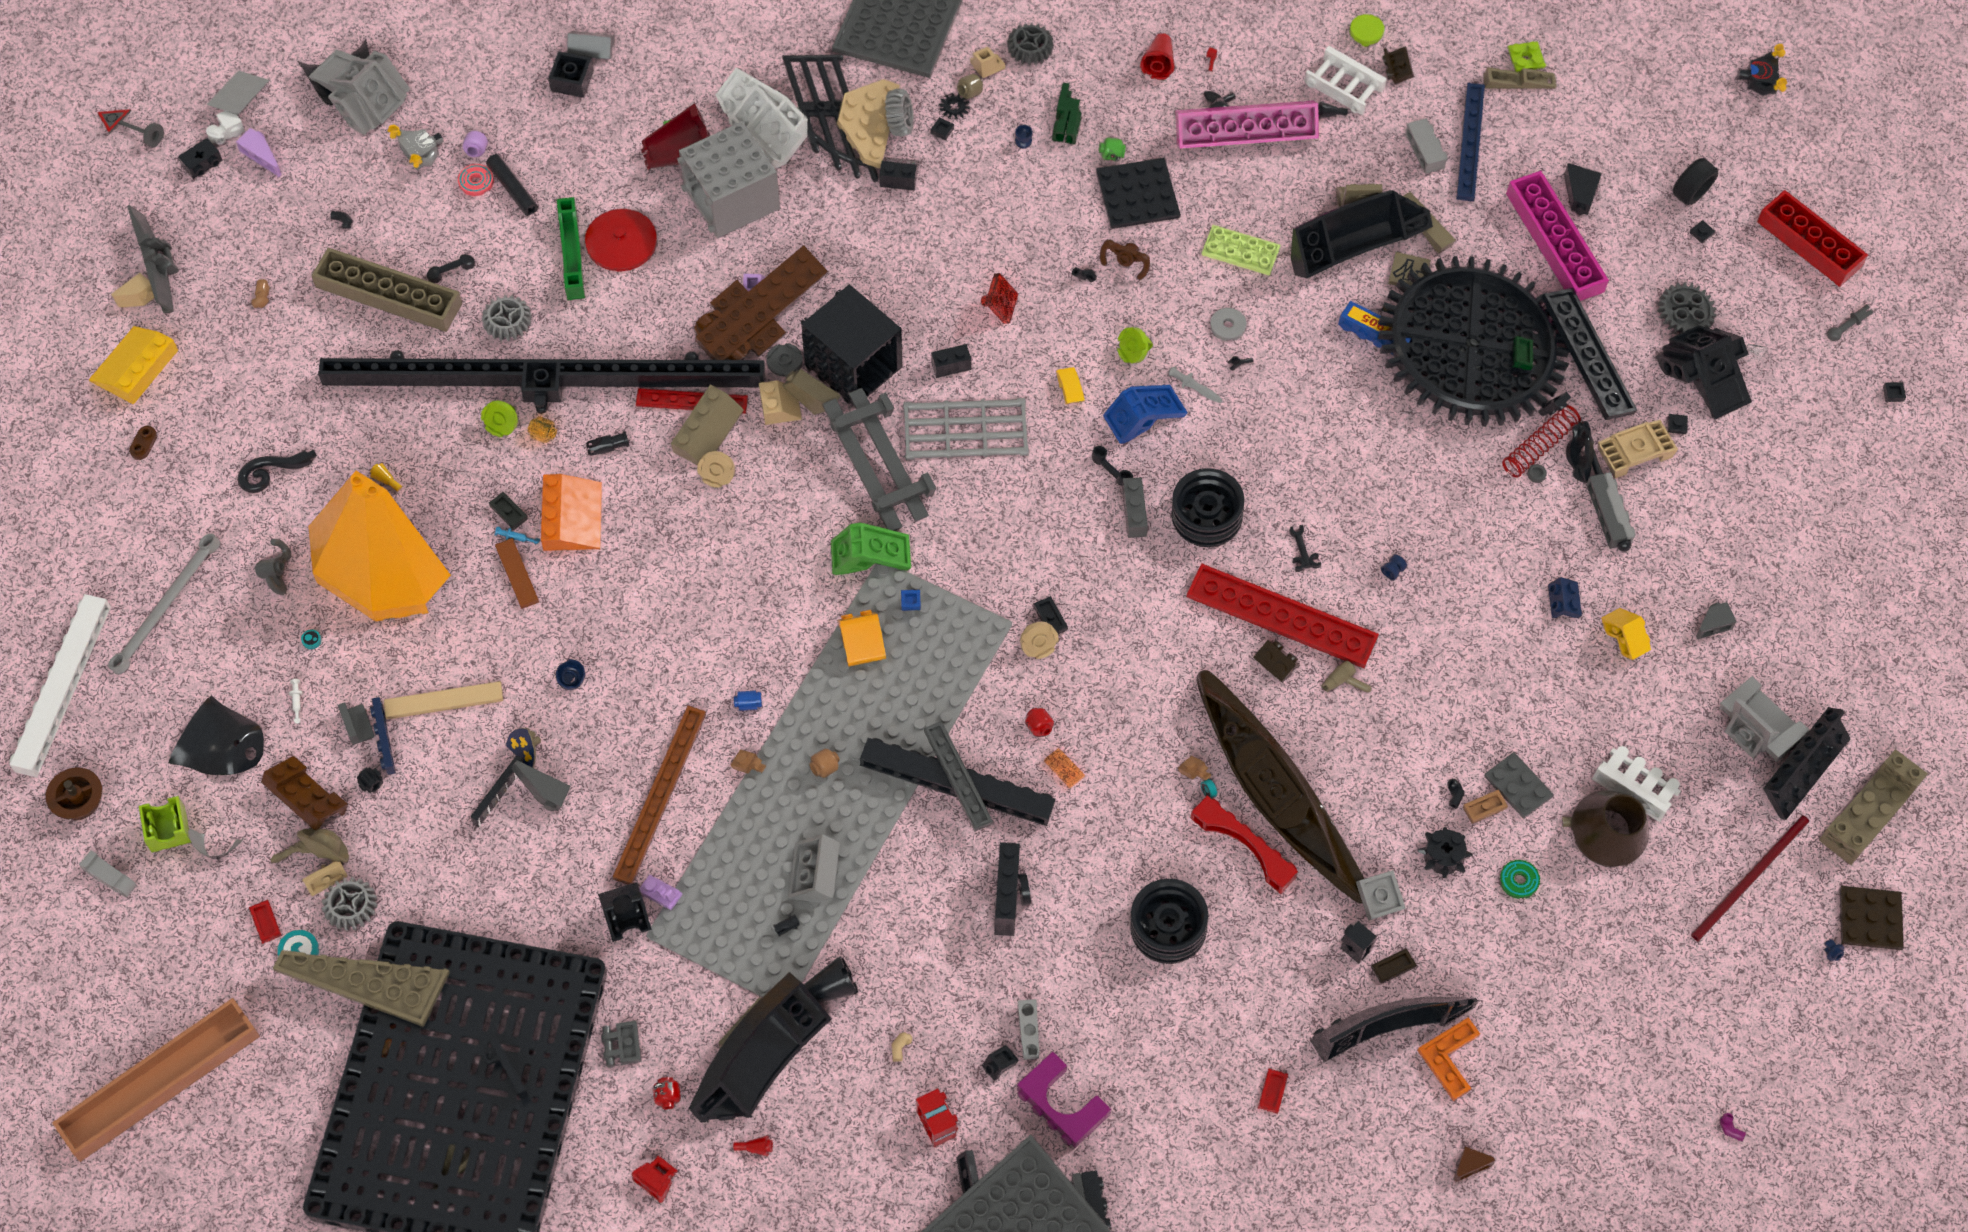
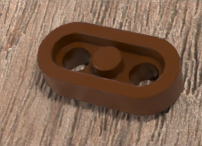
M143 426L138 430L129 448L132 458L142 460L149 455L157 439V432L152 426Z

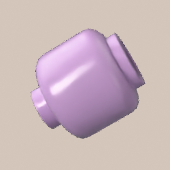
M479 131L469 132L463 142L464 152L471 157L482 156L488 144L487 137Z

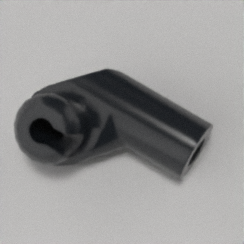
M331 212L330 218L332 220L342 221V228L351 229L353 220L347 213Z
M1075 267L1072 270V275L1080 280L1088 279L1089 282H1094L1097 279V275L1092 269L1081 270Z
M1450 779L1447 783L1452 795L1449 806L1458 809L1465 793L1459 781Z

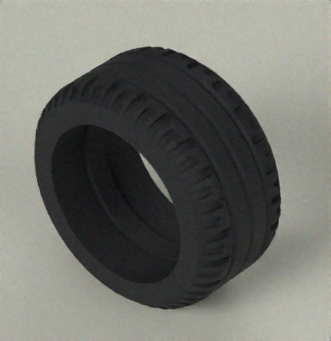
M1705 158L1697 159L1677 179L1673 186V194L1686 205L1694 204L1714 184L1718 177V169Z

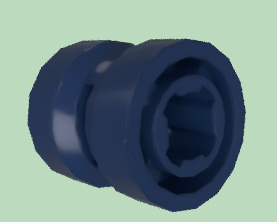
M1019 125L1016 128L1015 144L1019 148L1031 146L1033 131L1030 126Z
M1394 554L1389 558V562L1381 567V572L1387 578L1394 581L1399 576V573L1407 568V563L1401 556Z

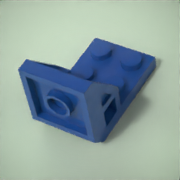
M1171 385L1131 386L1120 393L1103 414V417L1118 442L1124 444L1149 430L1158 419L1184 418L1188 412Z

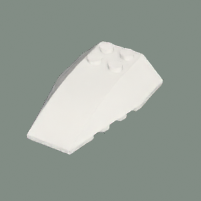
M738 68L734 69L716 93L724 113L729 118L730 125L733 126L743 121L775 169L785 165L807 137V118L792 101Z

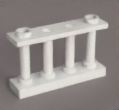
M1328 46L1323 57L1325 62L1315 74L1307 70L1304 80L1309 87L1315 88L1347 106L1352 112L1363 115L1366 107L1364 102L1373 91L1377 90L1381 93L1385 89L1387 78ZM1333 65L1340 70L1328 82L1321 78V76ZM1344 74L1354 77L1344 90L1335 86ZM1359 82L1368 85V88L1359 98L1350 94Z

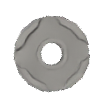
M1223 308L1213 314L1210 327L1212 333L1217 338L1223 341H1234L1243 336L1246 331L1247 322L1245 316L1240 311L1234 308ZM1228 321L1231 322L1233 326L1226 327L1223 323Z

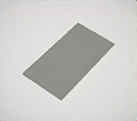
M238 70L207 105L239 114L270 80Z

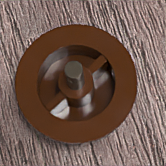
M75 767L66 769L58 773L48 784L45 794L46 804L50 811L60 818L71 820L88 818L99 806L103 790L101 781L94 772L86 768Z

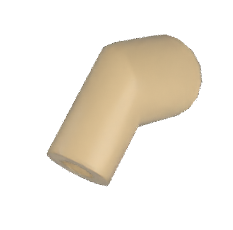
M906 1032L900 1033L892 1042L893 1062L903 1061L902 1048L905 1044H911L912 1036Z

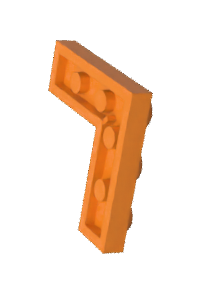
M1469 1017L1420 1046L1417 1050L1453 1101L1471 1090L1467 1081L1448 1056L1480 1036V1032Z

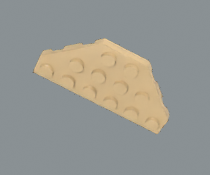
M885 79L845 93L836 123L839 129H843L847 135L846 139L852 148H856L860 154L859 158L861 161L879 169L890 131L885 114L886 95L888 91L900 87L899 84Z

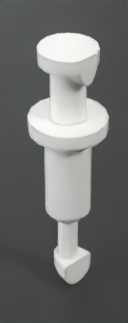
M292 679L290 683L292 684L293 691H290L289 695L292 696V708L295 712L294 722L299 724L300 696L303 692L298 688L300 680Z

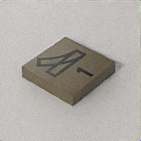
M1396 252L1388 284L1396 286L1401 278L1411 286L1413 283L1407 278L1409 271L1413 270L1421 278L1424 276L1420 270L1422 264L1426 262L1430 266L1431 260Z

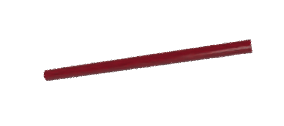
M1802 815L1699 925L1691 934V937L1697 942L1703 938L1810 822L1806 816Z

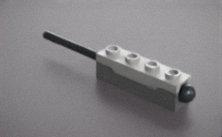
M1594 451L1592 467L1595 475L1589 476L1586 486L1609 549L1618 548L1622 552H1627L1630 550L1632 541L1635 538V529L1630 525L1629 513L1624 509L1623 497L1618 493L1616 479H1613L1611 472L1602 473Z

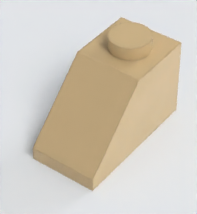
M141 273L111 294L118 307L145 306L154 299L150 281Z

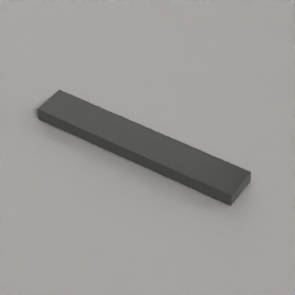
M940 721L924 728V733L973 830L978 831L992 825L993 820L943 722Z

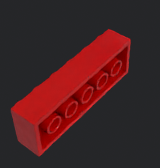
M1786 190L1781 192L1762 209L1757 223L1839 287L1863 267L1868 257L1865 251Z

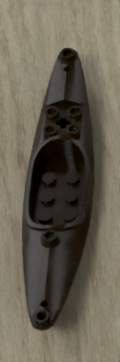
M1200 671L1196 681L1202 702L1228 763L1247 796L1265 819L1310 865L1355 902L1363 904L1356 882L1363 880L1364 876L1336 826L1303 774L1277 740L1231 690L1210 671Z

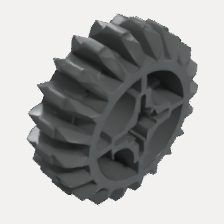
M1024 23L1023 27L1018 25L1017 29L1013 28L1007 40L1011 58H1015L1016 62L1021 60L1022 65L1025 62L1029 66L1031 62L1037 65L1038 61L1043 64L1044 59L1048 60L1054 48L1053 37L1050 35V31L1046 30L1045 26L1040 28L1039 23L1036 26L1033 23L1030 25Z

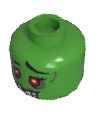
M1107 137L1103 143L1100 142L1099 153H1101L1104 160L1117 162L1124 157L1126 146L1121 139Z

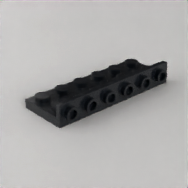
M1828 707L1764 786L1763 789L1779 818L1783 820L1788 819L1851 739L1841 721L1842 716L1845 714L1843 709Z

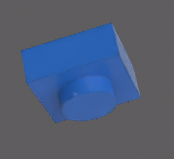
M901 590L902 611L921 610L920 590Z

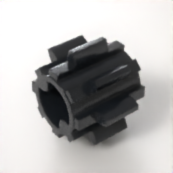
M366 767L357 776V783L364 792L374 793L383 784L381 773L376 768Z

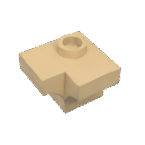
M989 47L974 52L973 57L970 58V63L982 78L1005 69V63Z

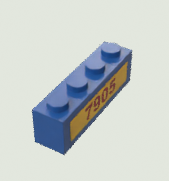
M1350 300L1340 315L1338 325L1344 331H1351L1357 334L1360 339H1367L1373 342L1378 348H1381L1382 345L1391 344L1390 340L1377 339L1380 330L1390 331V327L1378 325L1380 315ZM1406 338V342L1411 343V338Z

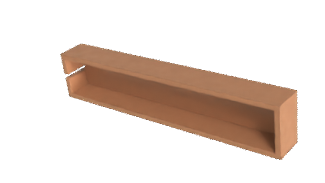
M231 998L53 1121L52 1124L73 1155L81 1162L258 1039L260 1035L236 1001Z

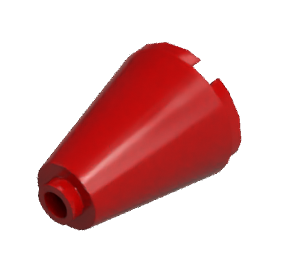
M1165 33L1155 36L1141 58L1140 68L1145 75H1151L1150 78L1167 79L1175 69L1172 39Z

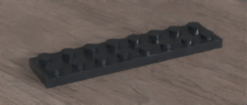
M1570 288L1545 293L1541 298L1604 419L1609 420L1634 414L1637 408L1574 289Z

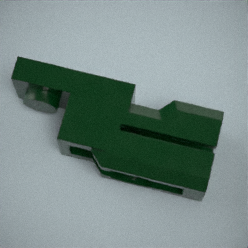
M1063 82L1056 109V121L1052 132V140L1063 142L1064 136L1067 135L1065 143L1076 144L1082 115L1080 99L1071 98L1070 83Z

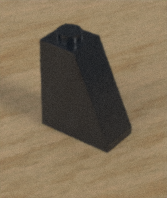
M1570 163L1567 164L1564 178L1572 211L1580 215L1589 214L1602 173Z

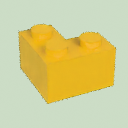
M1618 608L1601 617L1606 634L1617 639L1623 656L1634 660L1651 650L1650 638L1646 633L1645 621L1642 616Z

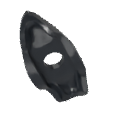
M1582 421L1572 428L1573 436L1566 447V458L1573 468V477L1580 482L1587 483L1594 459V440L1589 423ZM1585 446V455L1581 456V449Z

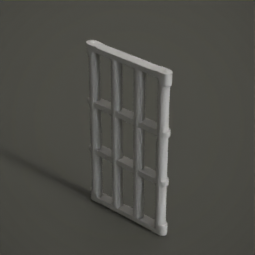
M1017 398L1015 400L985 401V399H981V401L904 402L906 460H914V458L988 457L991 455L1019 454L1020 456H1028L1025 398ZM1021 407L1022 415L986 416L985 408ZM981 408V417L949 418L948 409ZM944 409L945 418L908 419V410ZM1022 422L1023 431L986 432V424ZM982 424V432L949 434V425ZM945 425L946 434L909 435V426ZM1023 438L1024 447L987 448V440ZM983 440V448L950 450V441ZM946 441V450L910 451L909 442Z

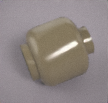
M969 74L958 81L957 91L963 98L971 99L982 93L983 81L977 75Z

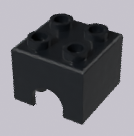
M637 882L598 894L612 942L623 939V933L632 928L639 929L641 933L652 930Z

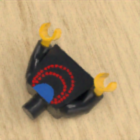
M1781 43L1774 47V52L1770 51L1757 59L1751 60L1747 69H1739L1737 79L1747 80L1748 89L1762 96L1776 94L1778 89L1781 92L1786 91L1787 80L1786 78H1779L1778 58H1776V56L1783 57L1786 54Z

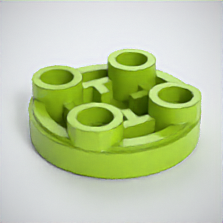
M1362 14L1352 20L1349 32L1356 42L1368 47L1382 39L1385 27L1378 17L1371 14Z

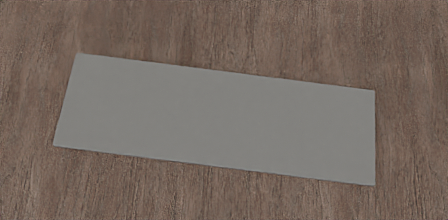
M875 564L845 614L852 613L853 616L860 615V611L870 609L871 612L878 614L886 659L848 667L841 630L838 626L836 627L757 755L762 760L761 764L766 765V768L762 773L751 769L749 774H745L675 887L683 895L672 910L666 907L662 908L651 926L652 930L647 932V938L761 997L765 996L789 972L803 982L918 787L917 784L860 766V757L867 738H878L886 744H896L901 746L902 749L908 751L915 750L926 757H935L936 755L924 733V728L942 721L949 734L1012 627L1010 620L907 571ZM901 590H920L921 610L902 611ZM826 748L832 752L835 751L840 761L838 762L839 768L836 772L822 778L813 774L809 763L814 754ZM821 834L840 842L833 898L822 902L788 899L795 842ZM795 914L800 923L797 927L798 929L794 928L778 937L773 925L787 919L788 915L792 916Z

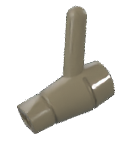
M1345 661L1337 666L1321 685L1327 693L1343 683H1348L1367 693L1372 690L1370 685L1352 677L1356 673V669L1349 661Z

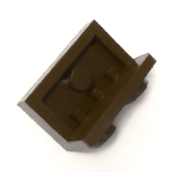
M1406 46L1389 52L1387 48L1383 49L1385 55L1382 58L1385 66H1388V69H1386L1388 79H1392L1395 84L1415 77Z
M1267 640L1253 658L1283 683L1294 669L1299 668L1301 665L1297 663L1298 658L1290 652L1287 654L1283 650L1284 646L1277 640L1274 642Z

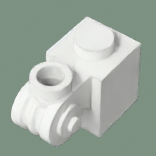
M223 111L216 115L220 124L219 127L210 125L206 129L209 140L218 145L223 144L228 138L238 137L241 133L245 132L238 115L228 111Z

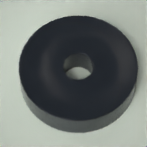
M1026 873L1018 874V889L1022 906L1031 905Z

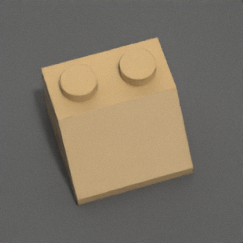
M778 380L759 383L765 425L802 420L799 400L783 386V382Z

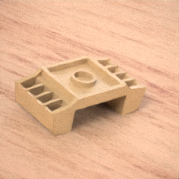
M1661 420L1650 423L1645 422L1615 433L1611 437L1599 441L1597 448L1614 478L1626 475L1630 467L1657 457L1661 462L1670 459L1678 450Z

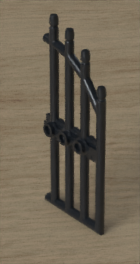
M782 55L798 108L807 118V135L814 153H819V146H821L831 155L837 171L842 169L840 159L850 163L856 179L861 177L858 165L868 167L872 181L878 182L876 167L863 163L860 158H855L852 146L846 139L847 135L839 127L838 130L847 154L836 150L826 117H834L837 123L842 101L835 99L823 62H832L844 96L849 90L839 63L843 61V55ZM791 62H800L812 101L803 100ZM807 62H816L829 101L819 100ZM809 117H817L819 119L826 141L814 133Z

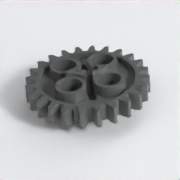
M1686 282L1682 286L1679 283H1676L1675 286L1670 285L1662 293L1657 304L1660 306L1657 312L1661 313L1659 318L1665 319L1662 324H1669L1668 330L1674 328V334L1678 331L1681 334L1698 325L1711 328L1717 316L1714 313L1717 308L1712 307L1715 301H1709L1711 295L1706 296V290L1699 291L1700 286L1694 288L1693 283L1690 286H1687Z

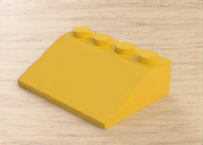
M133 326L90 377L89 381L134 405L178 352L174 339L158 331Z

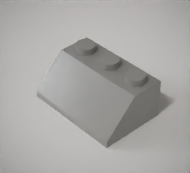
M823 834L795 842L788 899L822 902L833 898L840 842Z

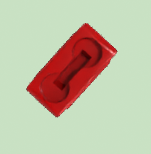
M658 1155L651 1163L647 1162L632 1171L631 1175L633 1182L662 1203L672 1185L671 1179L677 1174L678 1170ZM657 1168H662L666 1173H661Z

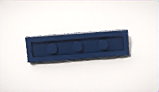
M380 697L372 698L373 706H370L372 718H376V723L373 724L375 735L379 734L380 740L376 742L378 751L383 754V758H380L382 770L386 769L388 775L395 774V765L383 704Z

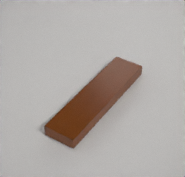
M513 538L495 544L521 609L539 603Z

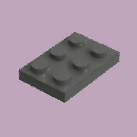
M1515 752L1484 775L1523 819L1554 796Z

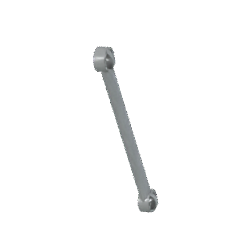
M207 534L200 540L198 551L122 652L110 659L108 667L115 674H122L129 668V659L208 554L215 552L219 548L220 540L214 534Z

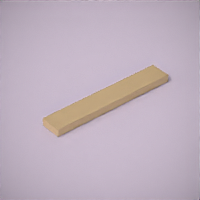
M499 681L384 699L385 717L387 720L502 702V684Z

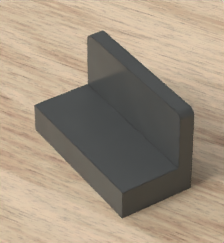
M345 702L338 705L352 745L375 737L363 704L349 709Z

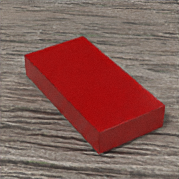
M269 900L249 907L262 944L282 936Z
M1268 1068L1258 1105L1259 1109L1278 1114L1288 1078L1287 1073Z

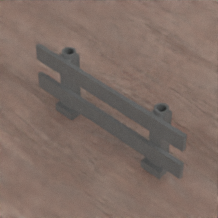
M862 388L850 392L848 395L856 410L846 414L843 413L836 398L823 403L822 406L830 419V426L834 432L836 431L872 500L874 511L879 513L886 529L895 531L903 527L893 509L894 506L903 502L906 503L915 522L928 517L929 514L919 496L925 494L926 498L932 496L936 486L928 472L922 474L919 481L912 484L877 417L883 414L884 418H887L893 413L894 407L887 393L879 395L878 400L870 404ZM864 423L898 490L888 494L885 493L851 428L852 426Z

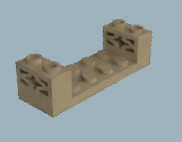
M1895 749L1847 808L1830 824L1819 841L1848 864L1852 865L1918 788L1928 773Z

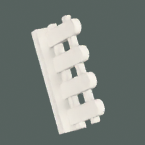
M1620 746L1617 750L1613 748L1610 752L1612 757L1607 763L1603 761L1600 764L1592 780L1608 790L1636 798L1644 807L1646 814L1660 822L1672 805L1669 803L1672 796H1678L1681 792L1678 789L1680 786L1679 781L1671 778L1666 782L1661 778L1663 772L1660 768L1655 767L1649 771L1644 768L1646 764L1644 758L1636 757L1633 761L1627 757L1629 750L1626 747ZM1622 763L1629 766L1625 773L1618 770ZM1639 773L1646 776L1642 784L1635 781ZM1656 784L1663 787L1659 795L1652 792Z

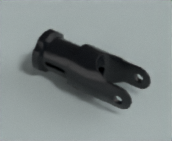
M626 431L614 436L606 435L586 443V447L589 448L587 452L591 456L611 452L615 448L623 446L630 447Z

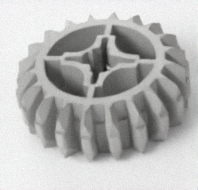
M900 88L888 91L885 100V114L890 131L893 135L899 137L911 134L914 125V111L908 92Z
M504 295V298L500 299L497 296L496 301L491 299V304H486V309L483 310L482 322L484 323V329L494 339L499 336V340L502 341L506 337L509 342L510 337L516 340L517 335L523 337V331L528 332L532 316L530 308L525 301H521L519 297L515 299L513 295L510 298Z
M351 877L350 881L343 878V883L336 881L335 887L329 886L331 892H324L326 899L322 900L324 905L322 911L326 913L325 918L330 920L329 922L332 926L336 925L339 930L344 926L346 931L352 926L353 930H356L357 924L364 927V920L371 921L369 915H375L373 909L377 908L378 905L375 902L377 901V896L374 894L375 891L368 882L363 883V880L360 878L356 881L354 877ZM348 891H357L353 894L347 893ZM341 895V900L334 907L336 900ZM346 898L349 900V902H352L353 909L350 905H347ZM365 900L363 908L358 912V907ZM350 913L352 916H341L340 914Z

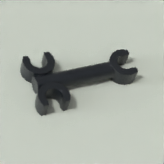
M1303 525L1299 526V532H1295L1291 526L1289 533L1295 538L1301 556L1295 557L1292 560V563L1301 564V566L1295 567V572H1301L1304 568H1320L1321 562H1313L1314 559H1318L1319 554L1314 553L1310 557L1308 556L1302 537L1304 533Z

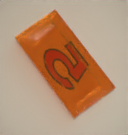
M1059 748L1044 759V762L1070 789L1085 777V774Z

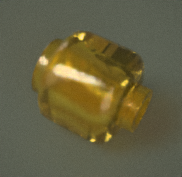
M542 416L532 419L528 426L530 437L539 442L547 443L550 439L556 437L557 429H555V423Z

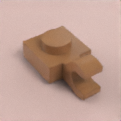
M741 749L731 763L733 769L747 774L750 773L751 769L762 773L766 765L761 764L762 760L755 753Z
M1190 756L1178 767L1181 774L1192 780L1197 776L1204 781L1211 777V774L1206 772L1208 767L1204 761Z

